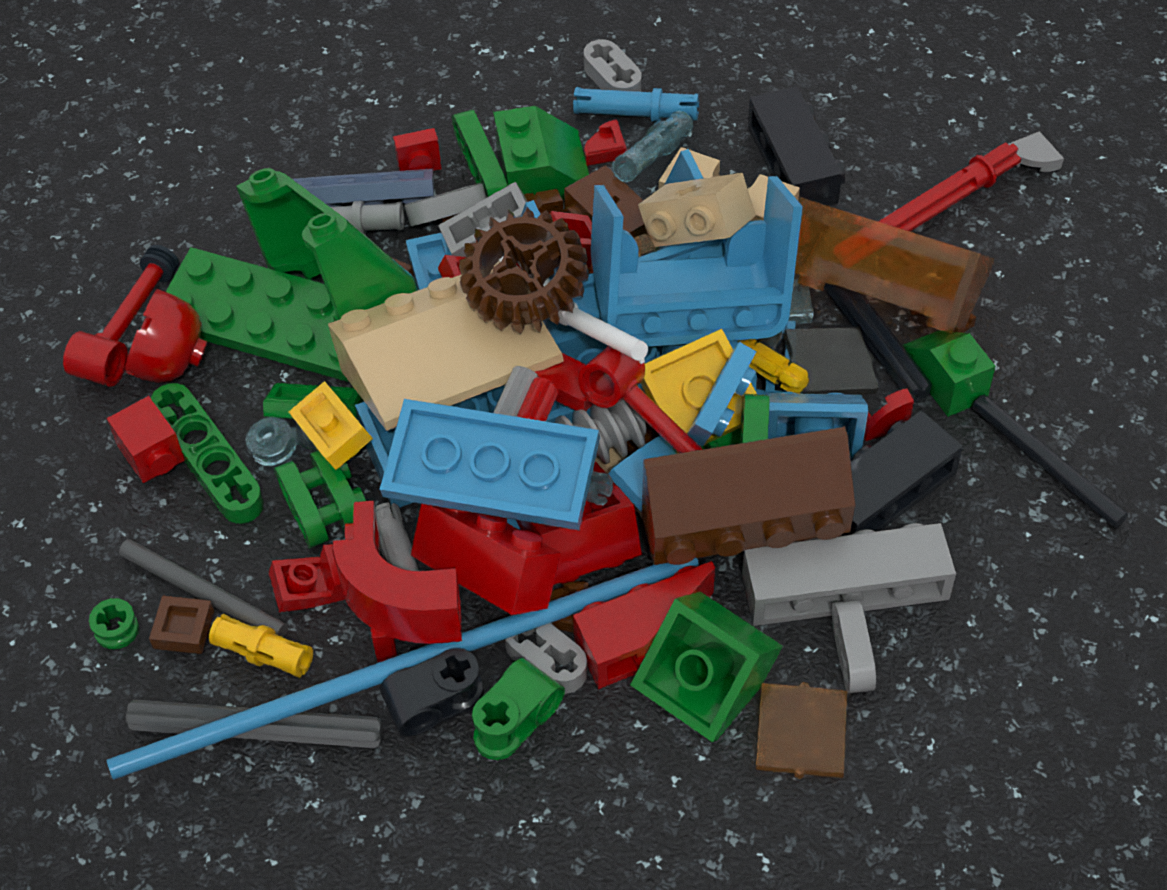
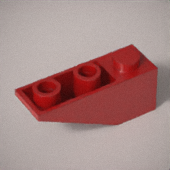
M712 561L698 567H684L678 570L672 577L654 584H640L632 588L627 594L610 601L591 603L584 607L581 612L573 615L574 641L585 652L587 667L598 689L636 675L675 598L697 592H702L710 598L714 593L715 566Z

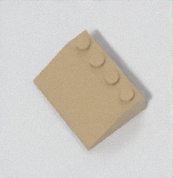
M462 274L453 278L444 277L436 279L428 287L410 294L400 293L387 298L385 303L367 310L357 309L349 311L340 320L328 324L342 373L386 431L397 427L404 399L451 406L505 385L515 366H523L535 372L564 362L562 352L543 321H541L542 328L540 333L533 328L532 324H526L521 335L514 330L512 323L503 331L496 327L494 320L485 323L480 319L478 311H474L468 305L466 300L467 294L463 293L460 286Z

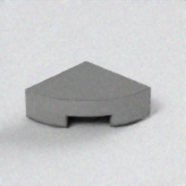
M1040 131L1008 144L1014 143L1018 147L1017 154L1021 158V164L1039 167L1040 172L1055 171L1062 167L1064 158Z

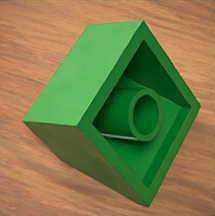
M536 106L493 112L497 153L508 186L516 182L524 195L526 193H533L535 195L537 192L557 189L562 200H565L564 188L589 175L579 133L574 127Z
M702 592L689 594L674 599L630 686L711 742H715L759 691L783 646Z

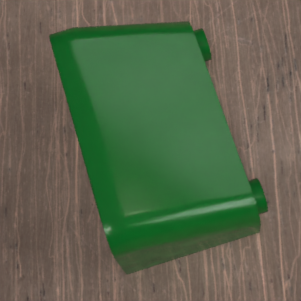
M271 168L261 169L254 172L249 177V180L236 186L267 267L283 273L302 271L304 277L309 280L321 274L336 313L333 316L334 321L340 320L349 311L357 309L367 310L383 304L387 298L400 293L410 294L418 291L415 280L408 271L347 219L285 173Z

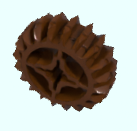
M528 207L522 217L516 218L514 213L508 209L505 221L499 223L490 217V229L488 231L475 228L474 237L476 243H465L464 253L466 258L459 260V269L462 274L460 277L462 291L467 294L466 300L469 307L474 311H478L480 319L485 323L494 320L496 327L501 331L512 323L514 330L521 335L526 324H532L533 328L540 333L542 328L541 321L549 318L551 322L558 325L560 320L558 311L563 310L573 313L575 305L572 298H583L585 292L583 282L588 281L589 277L586 265L588 258L585 248H582L579 235L575 230L569 231L568 224L563 218L553 222L552 216L547 210L535 218L533 211ZM503 257L502 261L494 267V265L499 261V259ZM559 266L553 279L546 286H543L546 279L555 273L554 269Z

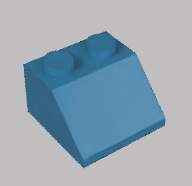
M795 392L765 393V395H769L770 403L768 439L845 427L848 435L850 461L862 448L868 416V404L861 395H844L842 393L797 394Z

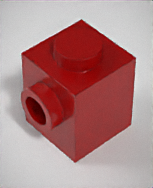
M149 396L106 418L118 448L143 483L158 475L169 472L174 466L185 461L175 431Z

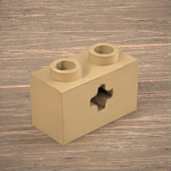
M743 173L665 184L638 204L652 247L730 238L756 216Z

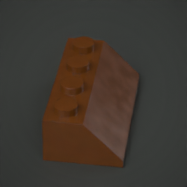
M845 427L643 459L642 518L654 565L664 563L681 565L692 561L694 558L718 554L720 556H734L744 550L766 546L782 548L796 541L814 538L830 540L844 533H849L851 530L856 505L848 435Z

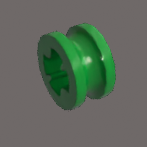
M110 598L101 601L90 613L89 625L91 631L94 633L96 641L104 648L120 649L126 647L138 635V620L132 606L125 600ZM120 617L122 622L118 621L119 628L108 630L106 626H111L109 620Z

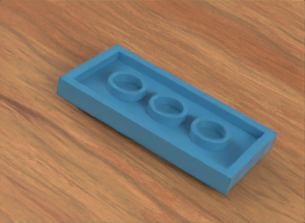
M404 399L379 490L385 498L580 530L600 441L599 430Z

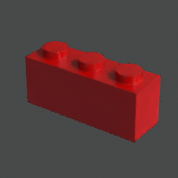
M421 504L411 556L434 570L456 568L458 584L507 613L517 615L548 609L561 552L543 543V538L539 534L527 530H519L508 524L507 518Z

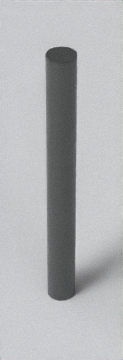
M127 539L122 543L119 555L198 599L210 600L213 607L242 623L255 627L265 625L275 629L276 635L283 638L286 635L288 624L132 539Z

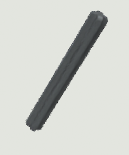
M135 699L128 704L126 723L129 729L135 731L180 734L250 708ZM301 712L232 738L376 748L380 745L383 726L381 719L378 717Z

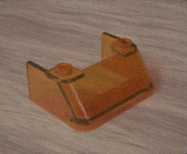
M800 197L799 203L803 208L795 273L800 275L797 283L821 291L824 290L826 283L837 285L911 309L929 317L927 326L953 334L955 327L965 328L988 279L995 258Z

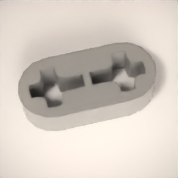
M598 39L586 45L584 48V70L601 90L641 92L640 69L615 43L605 39Z
M478 183L405 204L404 207L410 226L459 214L486 199L487 196L483 183Z
M861 601L833 603V631L845 689L847 693L874 691L876 688L875 662Z
M551 623L522 633L529 636L535 632L537 645L528 639L520 644L518 635L505 639L506 651L514 661L520 658L527 659L564 686L565 694L575 692L586 681L587 658L585 652L578 644ZM554 659L562 665H566L570 661L573 662V672L571 673L563 669L556 673Z

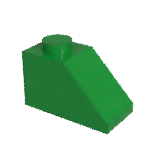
M938 330L903 345L932 383L930 394L947 417L972 407L977 398L983 394L988 397L996 366L970 333Z

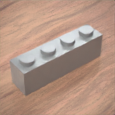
M913 523L905 525L900 529L877 532L861 530L852 535L839 536L830 540L814 538L793 542L782 548L766 546L744 550L742 578L753 626L832 616V605L836 602L859 600L863 610L870 611L949 600L956 576L941 523L930 525Z

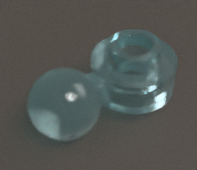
M268 417L259 420L249 429L246 435V445L252 457L257 463L265 466L278 465L289 459L294 453L296 445H301L312 451L318 450L298 423L297 426L290 427L287 421L278 417Z

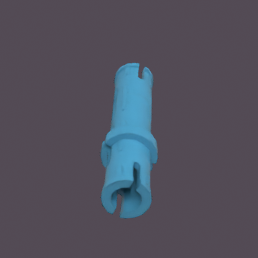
M576 87L574 91V97H577V100H573L574 114L651 117L652 121L660 122L661 118L698 120L699 94L663 93V90L660 88H653L652 92L582 89Z

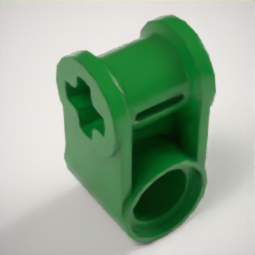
M520 658L516 660L504 672L501 679L473 707L472 721L475 727L473 738L476 750L490 760H502L510 757L540 725L545 723L556 712L565 695L564 686L527 659Z

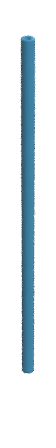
M694 558L692 561L681 565L664 563L645 567L550 601L548 609L511 615L463 632L462 641L432 643L107 759L111 776L115 780L379 685L396 671L413 667L440 655L446 650L460 648L471 652L581 612L584 607L598 601L607 602L623 596L640 584H654L672 577L678 570L687 566L698 567V559Z

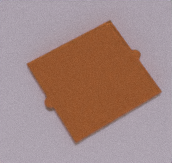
M805 682L799 686L762 683L756 770L794 773V776L798 779L803 778L804 774L843 778L847 691L810 688L809 684Z

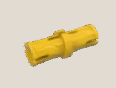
M222 614L221 617L215 619L210 629V644L239 653L246 657L247 662L259 667L264 664L271 665L300 678L302 674H306L313 659L312 647L276 635L275 629L265 625L258 627L250 626Z

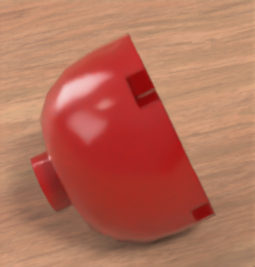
M156 289L143 314L146 318L140 330L137 329L125 370L126 373L134 377L158 383L173 381L181 377L190 364L198 367L208 341L200 339L202 322L198 312L183 299Z

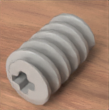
M624 400L608 409L593 404L590 407V416L584 410H574L572 423L564 415L556 417L554 422L599 430L600 441L597 455L604 464L610 463L609 448L615 447L624 458L628 456L627 441L632 440L638 449L645 445V421Z

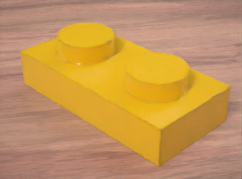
M325 381L289 411L294 420L335 470L354 457L360 449L373 439Z

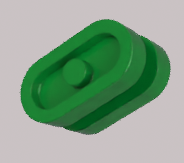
M319 450L310 453L313 468L299 473L293 461L274 468L282 494L309 548L329 541L325 526L339 521L345 532V523H353L354 502L366 501L359 487L351 489L347 481L351 478L347 462L335 470ZM321 485L330 504L317 509L308 490Z

